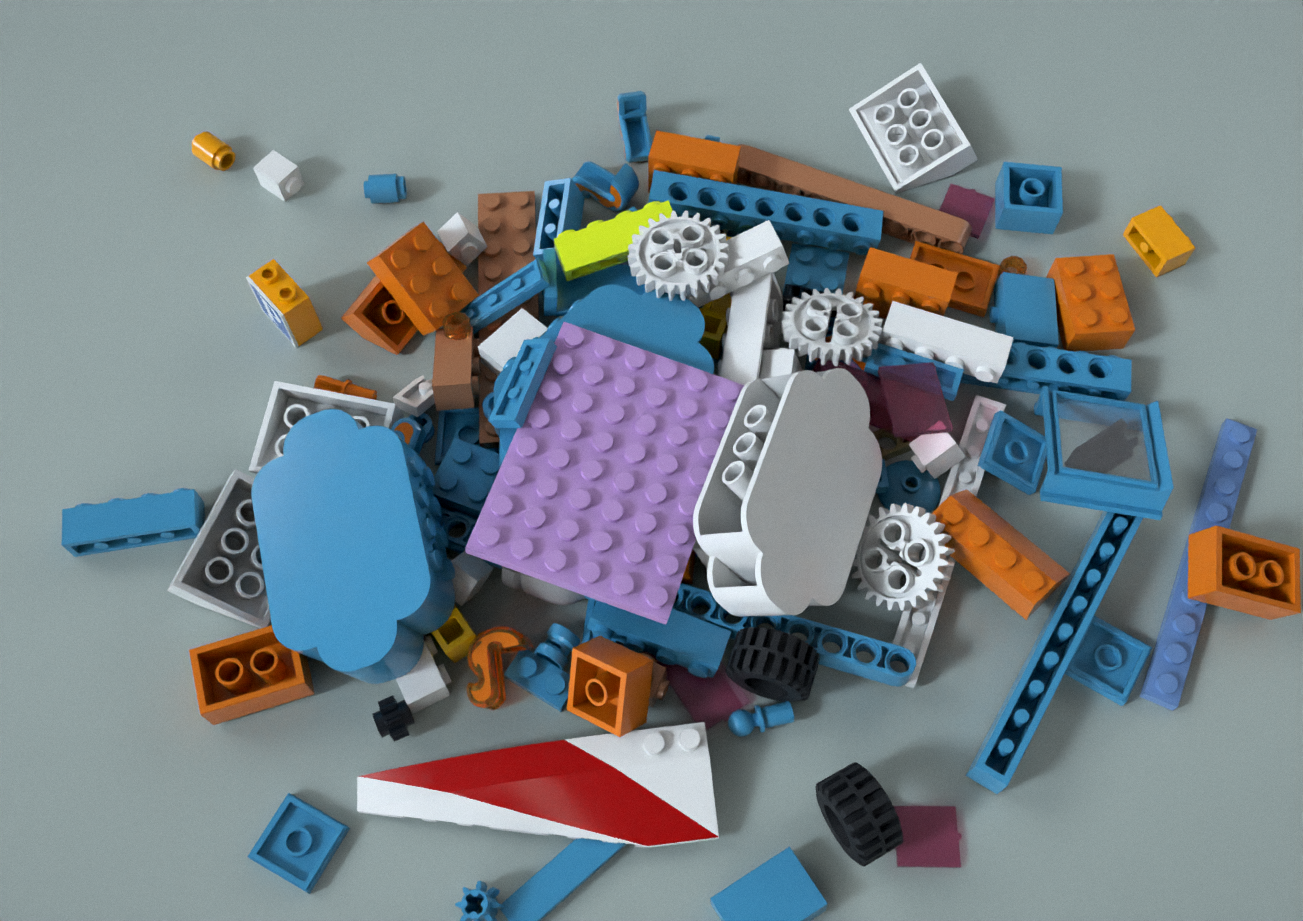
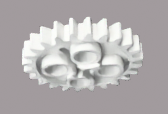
M686 210L682 217H677L676 212L672 211L671 218H666L665 215L660 213V221L656 222L651 218L648 219L649 228L639 226L640 235L633 234V244L628 245V263L631 275L636 276L637 285L645 284V292L649 293L656 289L657 298H660L664 292L668 293L669 301L673 300L675 294H680L682 301H685L686 293H691L695 298H698V289L701 288L708 293L710 292L709 283L718 285L719 276H725V266L729 265V244L726 243V235L720 234L719 225L711 227L710 218L701 222L700 213L694 215L693 218H689L688 211Z
M825 288L822 294L813 289L812 296L802 292L801 299L793 297L792 304H786L785 311L782 312L781 333L784 334L783 341L790 342L789 349L798 348L799 357L808 354L809 362L820 358L821 365H825L827 360H832L834 366H838L839 360H843L847 365H850L851 358L860 362L862 361L863 354L871 356L872 349L878 348V342L881 339L883 329L881 328L882 319H878L879 311H872V303L863 305L864 297L853 299V292H849L845 296L842 295L841 289H838L835 294L831 293L828 288ZM836 310L837 315L834 322L831 342L827 343L826 335L828 333L831 312Z
M893 503L890 506V511L882 507L879 508L880 517L868 515L871 524L864 526V534L856 551L857 559L852 564V566L858 567V571L852 575V578L862 580L857 589L864 592L868 591L865 597L866 600L876 601L877 607H888L890 611L898 612L900 608L901 611L911 612L912 606L919 609L923 608L922 598L925 601H935L932 594L933 590L944 591L939 582L941 579H951L944 570L954 566V563L946 560V556L955 551L945 547V543L951 539V536L940 534L945 528V524L935 522V514L929 512L925 514L926 509L918 506L914 508L913 505L904 503L902 508L900 505ZM901 527L902 535L900 539L896 541V532ZM883 540L890 549L900 551L899 556L882 546L880 541ZM925 547L926 556L920 561L919 552ZM882 554V563L877 567V558ZM902 559L916 566L922 572L921 576L910 565L902 564ZM905 573L906 583L901 588L900 578Z

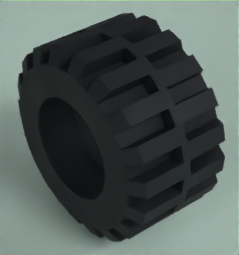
M764 627L743 628L737 632L725 673L735 684L758 696L782 702H801L807 700L810 696L820 655L808 643L791 634Z
M853 762L816 784L818 805L827 825L843 850L856 863L864 867L903 844L902 827L894 806L876 778L862 765Z

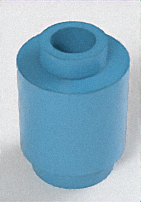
M397 173L369 175L368 181H364L365 198H370L372 204L400 202V199H406L405 177L398 176Z

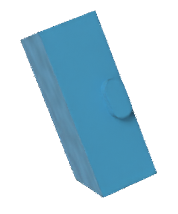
M1002 272L994 285V307H991L989 311L990 323H995V332L1013 337L1012 343L1024 342L1032 346H1052L1057 348L1059 338L1054 279Z
M790 846L710 898L711 905L721 921H811L825 912L828 904Z

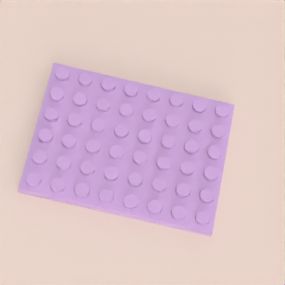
M563 322L555 341L557 348L522 428H517L465 547V553L666 625L696 540L693 527L695 506L739 394L745 385Z

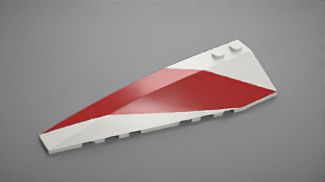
M705 722L634 730L622 737L610 733L516 746L357 776V811L364 814L397 818L412 817L429 822L445 821L470 827L478 825L495 830L544 836L552 834L567 836L569 839L584 838L616 844H634L635 847L643 848L719 839Z

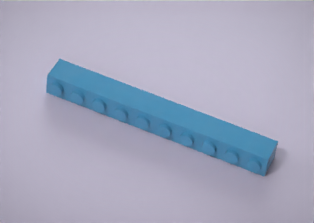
M1103 511L965 776L995 794H998L1008 786L1143 517Z

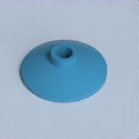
M909 460L898 461L886 467L889 483L887 493H877L880 502L886 509L890 511V506L893 503L900 505L901 508L904 503L913 505L914 508L916 506L926 509L925 514L931 513L935 509L940 499V484L938 479H934L928 470L921 473L915 463ZM905 482H911L915 484L916 487L909 488Z

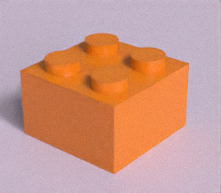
M602 636L595 637L573 647L567 711L618 737H622L647 723L654 660Z

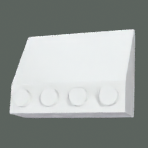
M921 63L849 109L896 194L952 176L978 160L969 141Z
M274 381L248 471L258 474L268 462L284 456L283 447L288 432L299 420L311 414L327 409H338L348 413L364 428L368 426H383L390 430L396 421L404 417V414L395 403Z
M235 469L227 480L167 591L198 606L255 627L264 628L269 624L271 617L251 498V490L255 478Z

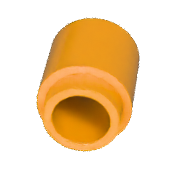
M208 131L202 132L192 140L193 155L213 169L226 171L233 165L235 153L232 151V148Z

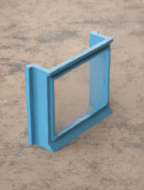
M1043 385L1039 399L1034 405V415L1044 416L1048 472L1040 490V501L1161 520L1163 516L1162 510L1174 486L1159 402L1155 401L1145 405L1057 390L1052 391L1048 390V386Z

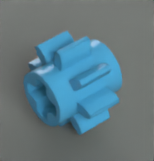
M482 881L477 882L476 889L462 888L465 895L461 902L455 903V906L461 908L464 914L460 921H497L495 916L498 910L505 907V905L498 903L496 899L500 892L499 889L492 887L486 892L487 885ZM479 899L483 900L481 902V906L483 908L481 913L477 912L479 909L477 901Z

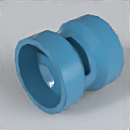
M553 623L547 631V639L545 642L539 643L534 653L563 670L568 662V654L572 651L573 647L579 645L580 639L564 626Z

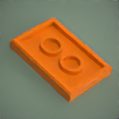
M915 241L910 259L958 273L947 307L984 317L1000 265Z

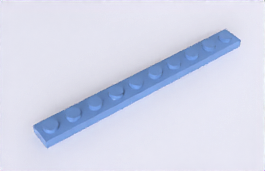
M1228 418L1222 423L1189 534L1216 525L1229 529L1257 429ZM1188 538L1140 694L1141 698L1172 711L1179 705L1207 603L1188 599Z

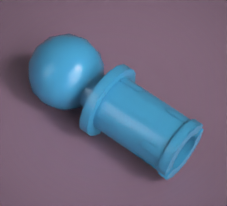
M789 701L765 707L755 705V713H750L745 709H738L732 712L728 719V727L736 736L745 737L757 726L762 733L765 732V728L793 723L794 713Z

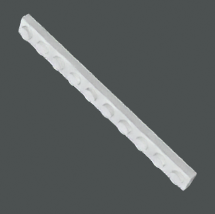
M979 395L975 396L958 445L966 457L951 467L938 507L950 495L966 489L977 496L985 471L977 465L993 416L1000 410L1004 412L1006 404ZM925 547L923 549L920 561H922L926 556ZM950 555L946 556L947 561L955 564V559ZM954 566L945 568L944 572L948 574L950 577ZM917 568L916 572L921 576L922 572ZM940 580L939 583L944 589L943 592L932 591L935 601H925L922 598V609L912 606L911 612H902L892 644L910 650L916 659L915 670L910 681L905 686L914 688L949 580ZM899 661L890 663L891 668L898 673L907 671L906 666Z

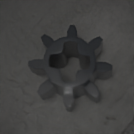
M392 695L378 701L379 711L372 713L381 737L390 735L395 742L409 736L407 728L414 724L415 721L405 699L397 702Z

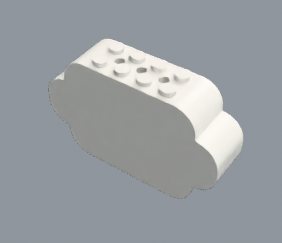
M836 368L822 372L803 370L748 382L739 394L693 515L694 533L698 544L710 556L707 579L712 596L720 606L734 616L797 615L802 613L808 606L833 605L844 592L882 471L880 446L874 434L868 429L870 407L867 395L861 384L845 369Z

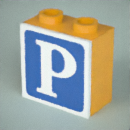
M274 259L246 277L262 311L296 348L323 330L309 296Z

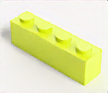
M669 200L661 203L660 201H653L646 204L643 209L634 212L631 210L623 211L617 214L614 219L605 222L603 220H596L589 223L587 228L578 231L570 229L560 233L557 238H554V246L566 281L627 262L629 255L628 245L633 244V234L640 235L639 226L649 228L648 219L651 218L658 222L660 221V213L665 215L666 218H671L673 210Z

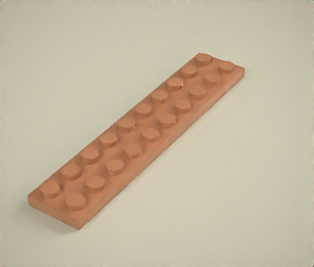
M535 191L478 194V229L488 246L478 255L479 296L535 260L533 256L536 238ZM538 293L479 331L480 344L521 308L539 321ZM479 356L481 375H479L480 447L485 449L499 448L500 438L494 426L485 417L482 407L484 398L489 393L494 392V384L498 376L482 364Z

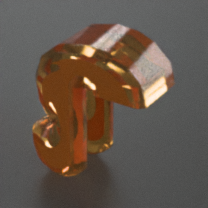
M506 626L490 628L480 632L470 643L467 659L469 667L478 677V681L475 684L469 682L466 687L469 701L474 706L486 710H496L506 701L502 654L534 649L530 638L516 629Z

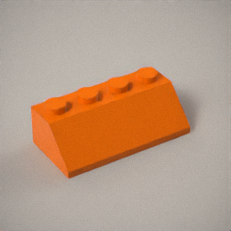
M449 254V256L452 258V260L463 273L467 267L461 261H459L454 256ZM377 276L371 280L341 317L362 338L395 355L402 351L418 330Z
M967 489L950 495L932 513L936 515L935 522L945 524V528L940 534L951 536V539L945 543V547L955 551L950 556L1025 620L1070 575L1067 570Z

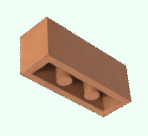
M473 327L436 330L432 379L436 411L474 408L475 395H480L479 375H481L478 350L480 339H474Z

